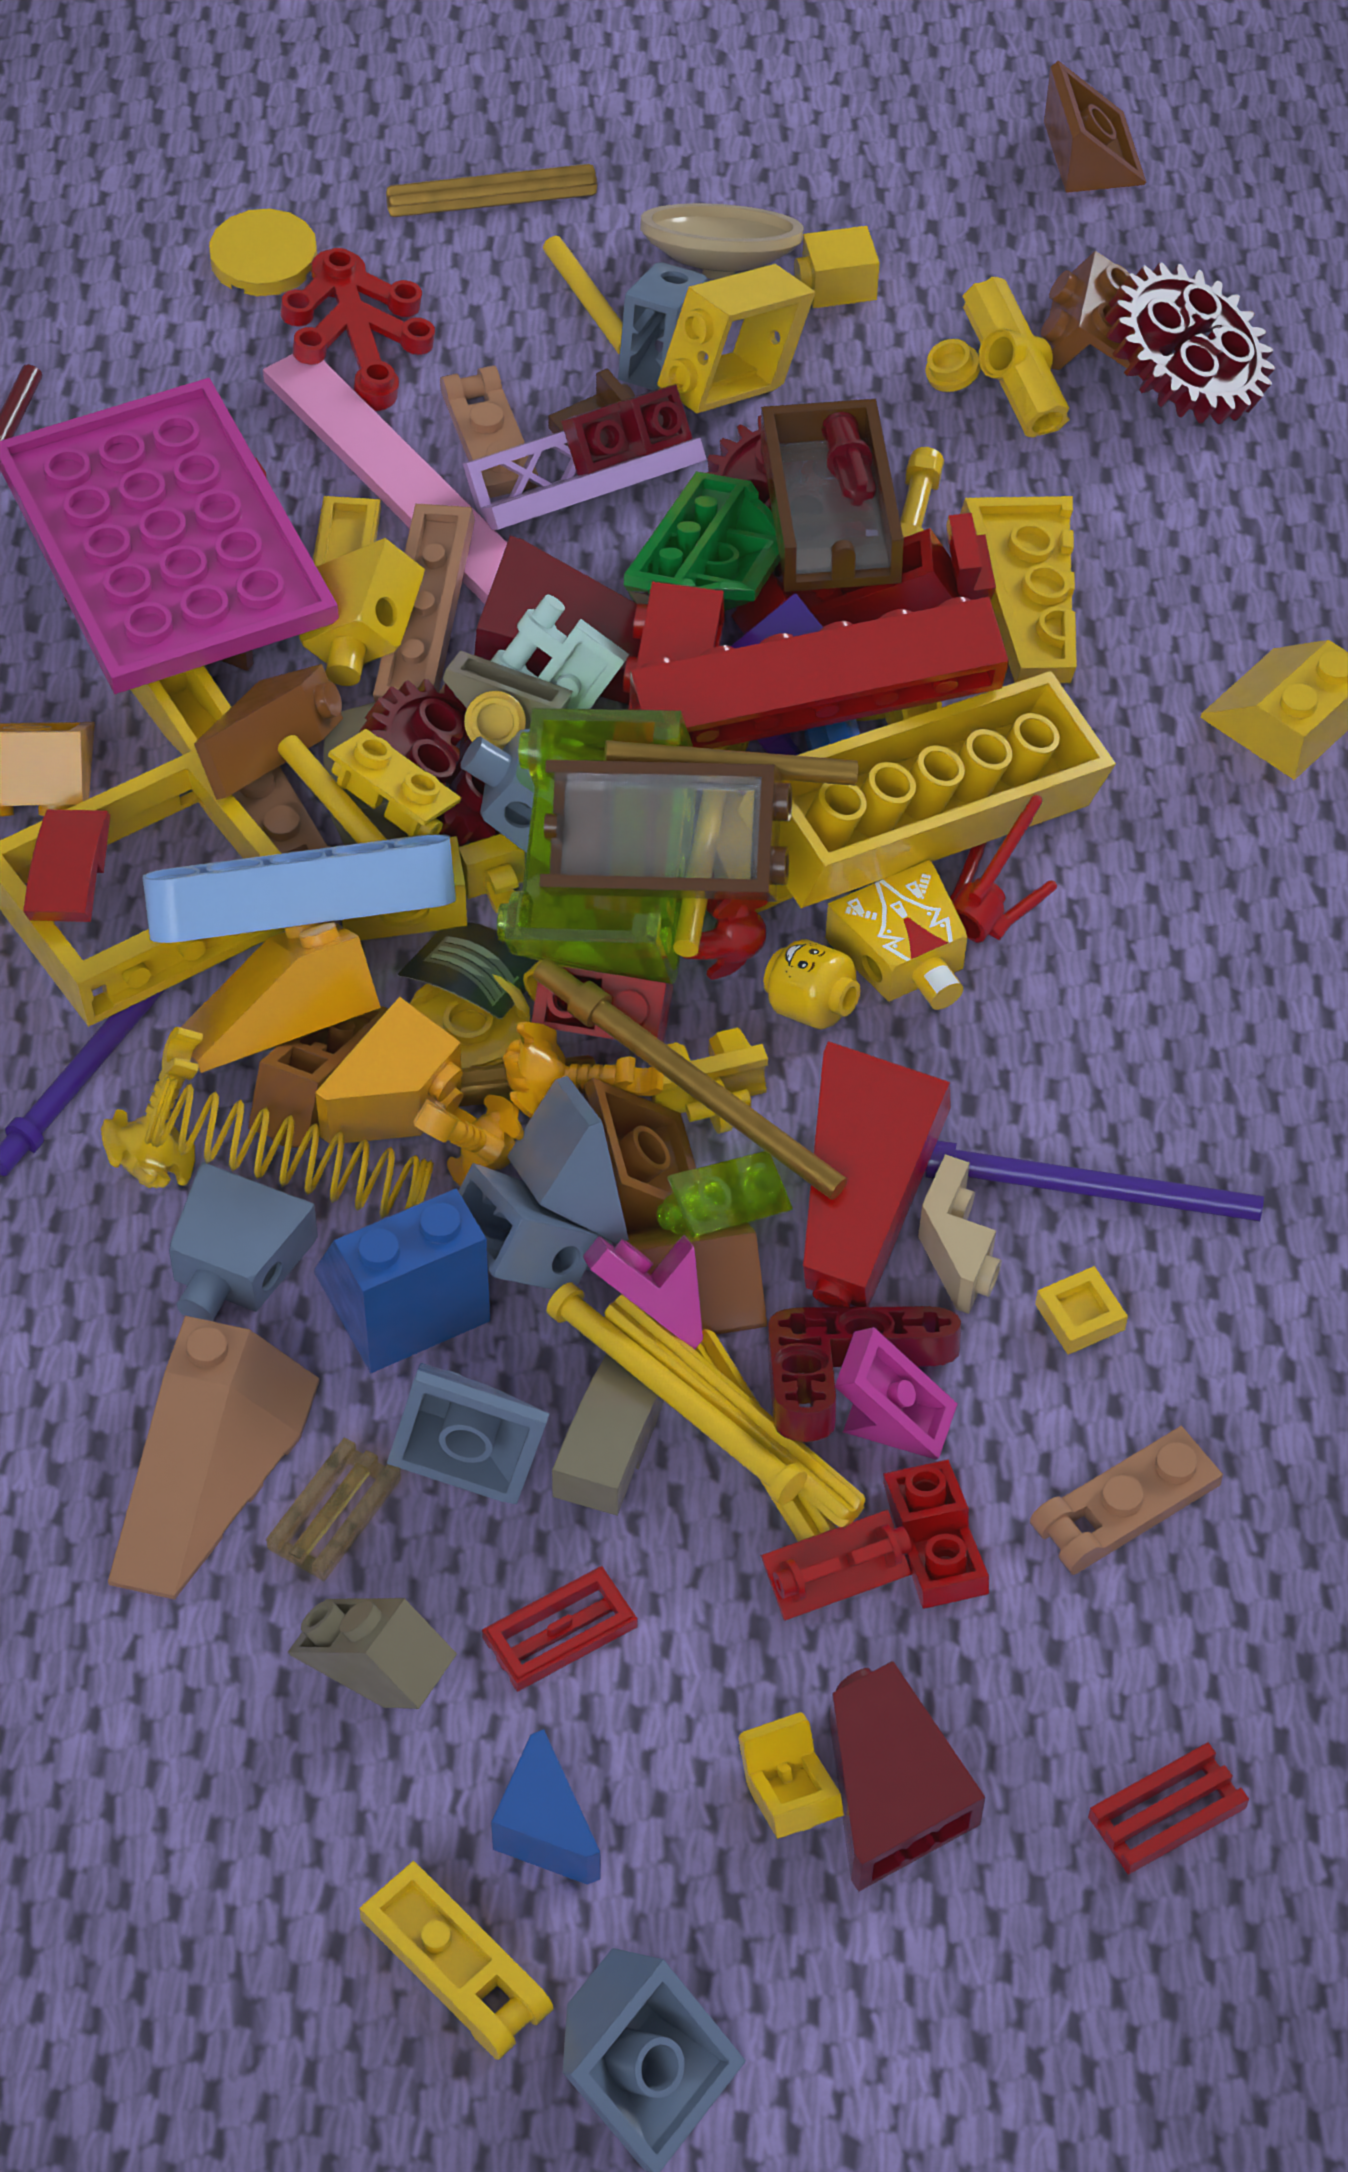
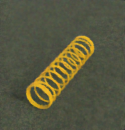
M169 1076L163 1081L146 1133V1144L151 1143L156 1148L163 1145L186 1100L178 1147L181 1156L188 1153L211 1108L204 1147V1160L206 1164L213 1161L237 1114L229 1158L231 1171L236 1170L242 1163L262 1121L254 1168L256 1179L261 1178L265 1174L287 1129L279 1178L281 1187L286 1186L290 1182L313 1135L304 1187L307 1195L316 1188L338 1143L330 1188V1200L332 1203L339 1199L362 1150L363 1157L355 1197V1208L357 1211L365 1205L387 1158L388 1166L380 1206L381 1218L383 1219L388 1216L413 1164L411 1187L404 1210L424 1201L434 1166L432 1159L427 1161L426 1158H423L420 1161L417 1155L412 1156L404 1166L389 1197L395 1162V1152L392 1147L387 1148L381 1155L363 1192L370 1153V1144L367 1139L361 1141L357 1146L338 1185L345 1137L342 1131L334 1135L313 1177L320 1135L317 1123L308 1129L287 1172L295 1123L292 1115L288 1116L282 1123L262 1164L269 1124V1111L267 1107L263 1108L257 1115L236 1158L244 1114V1104L241 1099L231 1109L211 1150L219 1105V1096L216 1091L206 1101L194 1129L185 1144L194 1088L191 1083L184 1088L162 1133L177 1086L176 1079L171 1080Z

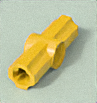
M991 277L981 283H974L962 295L965 300L963 309L981 343L979 349L981 370L986 376L999 380L1027 437L1033 438L1059 431L1070 420L1067 415L1070 408L1050 370L1053 361L1051 346L1045 339L1032 334L1005 279Z

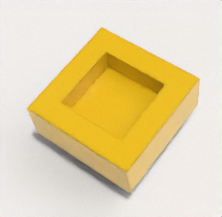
M1095 1266L1037 1290L1035 1305L1067 1355L1122 1332L1126 1328L1128 1315Z

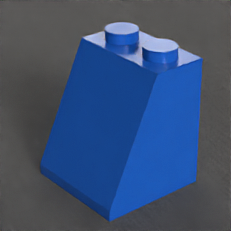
M457 1188L333 1240L314 1269L318 1281L370 1373L490 1322L487 1239Z

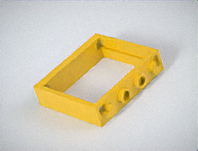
M195 750L66 809L108 811L111 815L107 845L195 803H199L212 822L243 859L282 854L233 795L216 800L198 753ZM191 789L193 790L192 792L179 797L180 794H183ZM42 821L0 840V910L88 1027L260 944L269 937L285 931L284 928L190 941L160 943L150 940L149 929L96 955L82 960L53 921H29L23 912L27 888L25 884L28 882L33 851ZM102 986L103 992L93 997L92 991Z

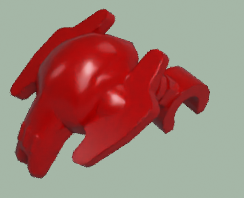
M689 862L683 863L681 877H687ZM674 898V902L681 904L682 898ZM708 899L706 910L716 919L714 929L701 933L698 953L695 956L683 958L696 960L717 959L715 964L709 967L706 973L707 977L711 980L735 973L746 963L747 959L755 956L765 944L767 936L766 924L761 915L756 912V909L765 906L768 902L766 900Z

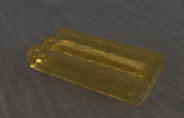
M344 1437L266 1538L268 1550L325 1581L400 1482L401 1468L389 1464L387 1466L380 1464L376 1454L368 1450L362 1454L356 1450L354 1442ZM348 1464L354 1466L294 1546L290 1544V1540ZM369 1475L375 1478V1482L319 1556L314 1558L309 1555Z

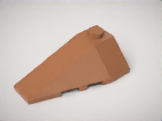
M185 1316L163 1376L108 1584L175 1600L223 1539L224 1531L248 1501L251 1503L262 1489L264 1480L284 1455H288L301 1439L320 1382L319 1378L250 1329Z

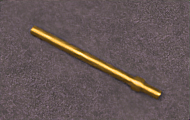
M545 958L538 964L533 973V978L568 1004L567 1011L587 1027H593L594 1025L600 1027L831 1200L835 1199L842 1192L847 1183L846 1177L611 1004V995L592 981L582 983L550 958Z

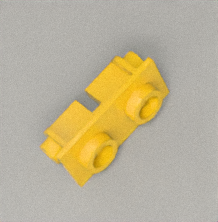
M364 729L328 753V757L335 761L331 772L338 777L337 784L341 788L350 791L373 809L380 806L383 798H386L389 802L384 817L406 832L409 837L438 835L443 823L436 818L461 800L460 796L440 783L435 776L422 770L392 748L387 741L377 737L367 729Z

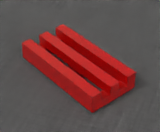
M600 1566L482 1629V1638L488 1648L493 1650L497 1662L507 1672L510 1682L518 1692L637 1628L638 1618L603 1566ZM598 1590L604 1597L573 1615L568 1614L549 1624L547 1629L512 1648L506 1641V1639ZM611 1612L615 1613V1615L611 1616L610 1618L598 1623L597 1625L585 1630L584 1632L572 1637L571 1639L559 1644L558 1646L546 1651L545 1653L533 1658L532 1660L524 1664H521V1660L548 1647L549 1645L561 1640L562 1638L574 1633L575 1631L587 1626L588 1624L600 1619L601 1617Z
M1209 1742L1090 1807L1088 1818L1128 1875L1247 1808L1248 1796L1242 1788L1236 1790L1231 1783L1233 1775L1225 1765L1220 1767L1215 1761L1216 1752ZM1203 1770L1206 1774L1115 1826L1111 1823L1110 1820L1196 1772ZM1216 1790L1222 1797L1132 1849L1125 1843L1128 1839Z

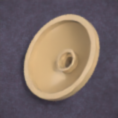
M691 203L660 206L643 212L640 221V230L653 245L680 263L703 269L702 274L714 280L734 275L735 271L757 269L768 265L793 251L802 242L804 232L802 223L784 214L727 204Z

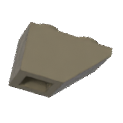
M405 1598L326 1599L316 1605L305 1616L301 1624L302 1633L288 1651L292 1657L381 1707L419 1709L457 1655Z

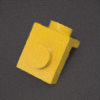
M798 1712L743 1731L739 1735L738 1739L747 1786L777 1839L811 1829L821 1823L844 1816L841 1793L814 1751L810 1723L804 1713Z

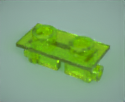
M762 1151L668 1176L667 1178L673 1193L666 1197L663 1204L658 1207L657 1220L663 1229H670L677 1234L689 1230L693 1238L790 1212L793 1210V1207L772 1156L768 1152Z

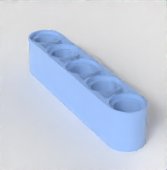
M446 835L412 836L157 870L143 875L150 940L160 943L190 941L433 908L456 901L450 837Z

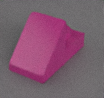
M683 1235L654 1272L649 1275L647 1271L653 1263L635 1247L621 1239L614 1248L602 1237L598 1236L582 1256L590 1270L695 1350L703 1340L695 1250L688 1238Z
M873 1327L855 1331L835 1384V1388L853 1403L843 1432L935 1460L939 1459L958 1403L877 1329Z

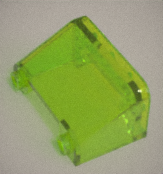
M532 708L530 731L521 732L518 746L520 768L529 769L531 780L535 787L522 891L512 892L509 903H501L497 915L499 941L506 942L509 951L517 956L540 961L550 958L559 965L674 984L678 975L680 955L675 953L673 945L682 898L587 895L550 896L539 887L540 874H550L551 843L544 837V817L546 813H553L554 780L545 773L546 760L604 761L606 740L693 747L682 712L664 710ZM615 789L611 876H644L647 811L643 806V800L648 795V789ZM659 789L658 796L663 801V808L657 814L654 877H687L691 856L697 790Z

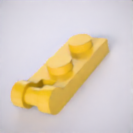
M414 1860L359 1907L360 1920L471 2031L473 2037L496 2060L501 2059L515 2046L514 2036L529 2022L533 2025H538L554 2010L553 2004L544 1990ZM498 1986L510 2000L494 2013L482 1999Z

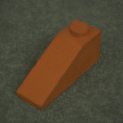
M322 664L259 680L194 743L216 800L229 797L285 763L286 760L278 752V746L284 738L295 735L307 748H310L322 741L343 719L341 714V697L334 683L328 681Z
M381 1006V1008L282 1043L259 1062L248 1129H251L259 1112L267 1107L269 1111L267 1136L274 1141L284 1120L292 1115L295 1123L291 1148H299L308 1129L315 1123L319 1127L315 1092L389 1008ZM262 1121L257 1130L258 1133L261 1132ZM287 1129L279 1143V1145L284 1147L286 1142ZM313 1135L305 1150H307L312 1145Z

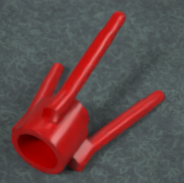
M1040 795L1031 797L981 878L975 879L974 882L972 880L987 842L972 847L969 851L950 899L965 928L967 938L976 943L983 942L988 935L1001 940L1013 923L1057 889L1056 882L1049 880L1004 913L1003 903L1006 897L1002 889L994 883L1043 802Z

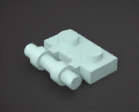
M545 595L536 609H528L517 623L519 632L506 650H498L491 662L572 690L567 713L584 718L626 661L629 654L582 619L579 620L568 637L557 630L555 623L565 610V607L554 596ZM537 647L552 657L539 677L528 671L525 665Z

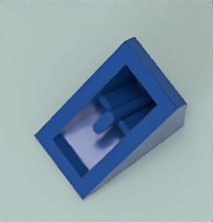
M545 1730L535 1732L530 1735L491 1821L493 1850L588 1885L601 1879L600 1850Z

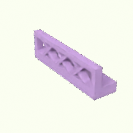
M561 431L463 463V467L478 514L489 524L492 530H499L707 459L701 438H693L646 456L635 457L596 472L578 476L575 475L576 469L570 449L564 445L567 443L565 433ZM553 448L571 458L561 480L553 483L532 473L542 451ZM528 456L524 467L512 462L513 460ZM501 465L518 474L519 477L509 497L491 503L481 471ZM528 480L540 486L523 492Z

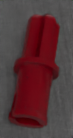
M844 411L835 412L823 421L822 424L825 428H821L822 436L826 441L829 451L826 456V465L830 474L837 478L842 496L849 499L850 505L860 507L864 500L873 499L876 494V486L870 470L872 452L869 446L861 440L855 416Z

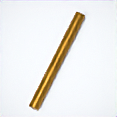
M606 740L604 748V761L775 764L782 774V780L852 786L856 785L858 777L857 760Z

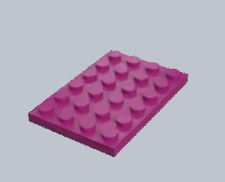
M210 377L0 441V471L114 695L333 624L339 618L338 605Z

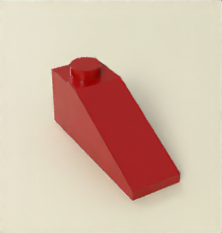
M931 528L904 537L902 583L791 591L793 594L796 593L822 627L839 621L857 624L877 620L885 613L897 609H907L911 612L938 607L946 600L960 597L952 559Z

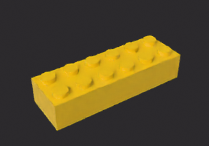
M1052 671L1004 686L1002 689L989 691L796 755L857 760L858 777L855 786L782 780V783H791L792 786L790 821H780L779 846H788L789 878L786 887L800 908H804L885 879L924 861L930 860L933 862L1008 835L1017 818L1034 795H1040L1043 802L1029 827L1087 807L1116 763ZM747 791L737 811L753 834L755 791Z

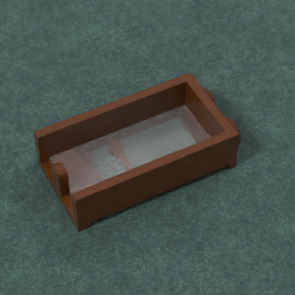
M876 398L761 407V454L764 460L783 574L784 592L902 583L904 538ZM844 411L855 416L861 440L869 446L872 452L870 470L876 486V494L873 499L864 500L860 507L850 505L849 499L842 496L837 478L830 474L826 465V456L829 451L826 441L822 436L821 428H825L822 424L823 421L835 412Z
M546 760L545 773L554 780L553 813H546L544 817V837L551 843L550 874H540L539 887L550 896H625L766 900L767 902H777V885H787L789 878L788 846H779L780 821H790L792 786L791 783H782V774L775 764Z

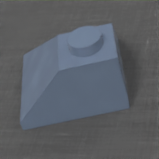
M420 1363L387 1464L501 1502L517 1504L547 1424L549 1413L484 1383L463 1377L453 1371L442 1370Z
M612 1948L567 2004L562 2073L639 2165L647 2172H660L746 2060L664 1959Z

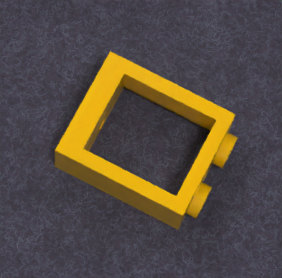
M777 264L689 286L657 385L663 388L677 384L682 403L696 414L774 391L785 382L815 291ZM744 319L733 352L721 355L732 322ZM775 331L780 335L779 342L775 338Z

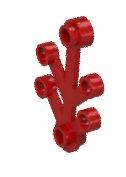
M332 248L322 251L312 261L311 275L313 280L303 290H290L282 296L281 318L285 323L292 326H306L314 318V309L325 299L334 297L336 298L337 305L315 328L304 327L296 331L293 342V356L304 364H318L325 359L326 350L346 330L359 367L355 374L353 390L374 411L385 410L391 407L397 400L399 378L391 365L381 361L371 330L400 343L402 348L411 354L423 355L430 352L433 348L435 327L424 318H410L404 322L361 301L358 292L388 305L389 310L397 316L411 317L420 311L422 290L416 283L400 280L391 285L367 273L364 261L347 249Z

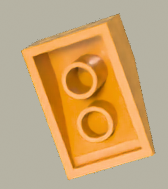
M330 921L285 927V932L269 937L181 1026V1028L203 1034L202 1041L196 1045L192 1052L190 1062L199 1064L198 1071L203 1073L381 1008L359 936L336 922Z

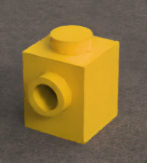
M868 226L803 234L802 257L795 258L794 273L795 278L815 291L812 301L813 308L877 300L880 262Z

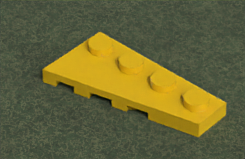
M1073 496L965 498L960 514L972 513L976 535L986 534L996 584L995 592L990 601L1015 683L1052 671L1059 683H1071L1077 667L1075 612L1072 611L1075 574L1071 572L1074 532L1070 530Z

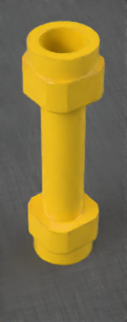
M919 447L909 457L905 484L909 485L900 519L903 538L923 531L922 525L931 489L937 490L939 488L944 458L939 451L931 447Z

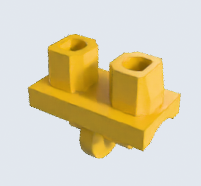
M738 1027L717 1032L709 1039L708 1053L710 1057L690 1061L685 1045L677 1042L667 1044V1046L750 1107L752 1106L750 1096L767 1092L765 1066H768V1057L763 1044L751 1046ZM664 1076L663 1090L660 1094L652 1096V1102L679 1113L686 1112L689 1122L710 1118L717 1134L732 1131L733 1126Z

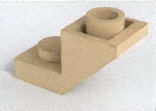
M945 1154L922 1204L918 1237L955 1308L969 1314L978 1294L990 1296L998 1278L1002 1260L992 1257L996 1230L967 1220L975 1197L974 1191L966 1189L970 1163Z

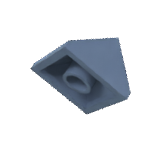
M568 1076L555 1079L524 1128L523 1138L520 1141L517 1140L509 1152L508 1159L540 1205L616 1244L621 1239L627 1241L629 1239L603 1123Z

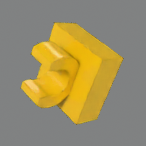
M502 834L459 847L467 898L471 899L487 894L495 913L518 907L519 900L513 889L519 887V883L525 882V851Z

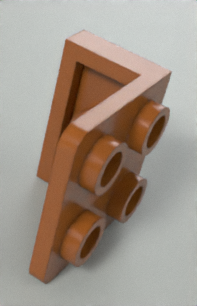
M1096 250L1072 272L1069 270L1064 271L1056 279L1050 290L1049 298L1053 301L1050 314L1041 329V336L1051 346L1053 353L1051 369H1062L1089 344L1125 368H1128L1130 365L1128 360L1118 359L1113 356L1112 353L1120 343L1106 337V334L1113 325L1105 320V316L1111 310L1108 304L1130 273L1124 267L1113 263Z

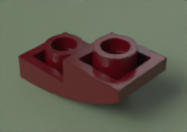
M677 384L646 392L561 420L578 476L590 474L635 457L646 456L693 439Z

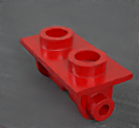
M888 1509L854 1521L845 1528L837 1527L760 1555L784 1621L912 1575L905 1554L912 1552L910 1538L903 1526L894 1527Z

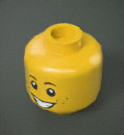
M808 939L794 941L787 947L777 950L765 969L764 989L768 993V999L773 1010L782 1016L815 1029L829 1028L835 1025L843 1016L851 1014L860 997V984L857 982L856 968L851 957Z

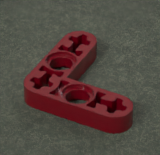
M932 1306L796 1307L776 1312L770 1317L768 1322V1362L773 1420L776 1431L785 1438L801 1442L818 1441L828 1437L834 1431L836 1423V1389L833 1367H842L855 1331L874 1327L916 1366H939L953 1362L959 1356L961 1339L960 1318L950 1310ZM810 1403V1407H799V1404Z

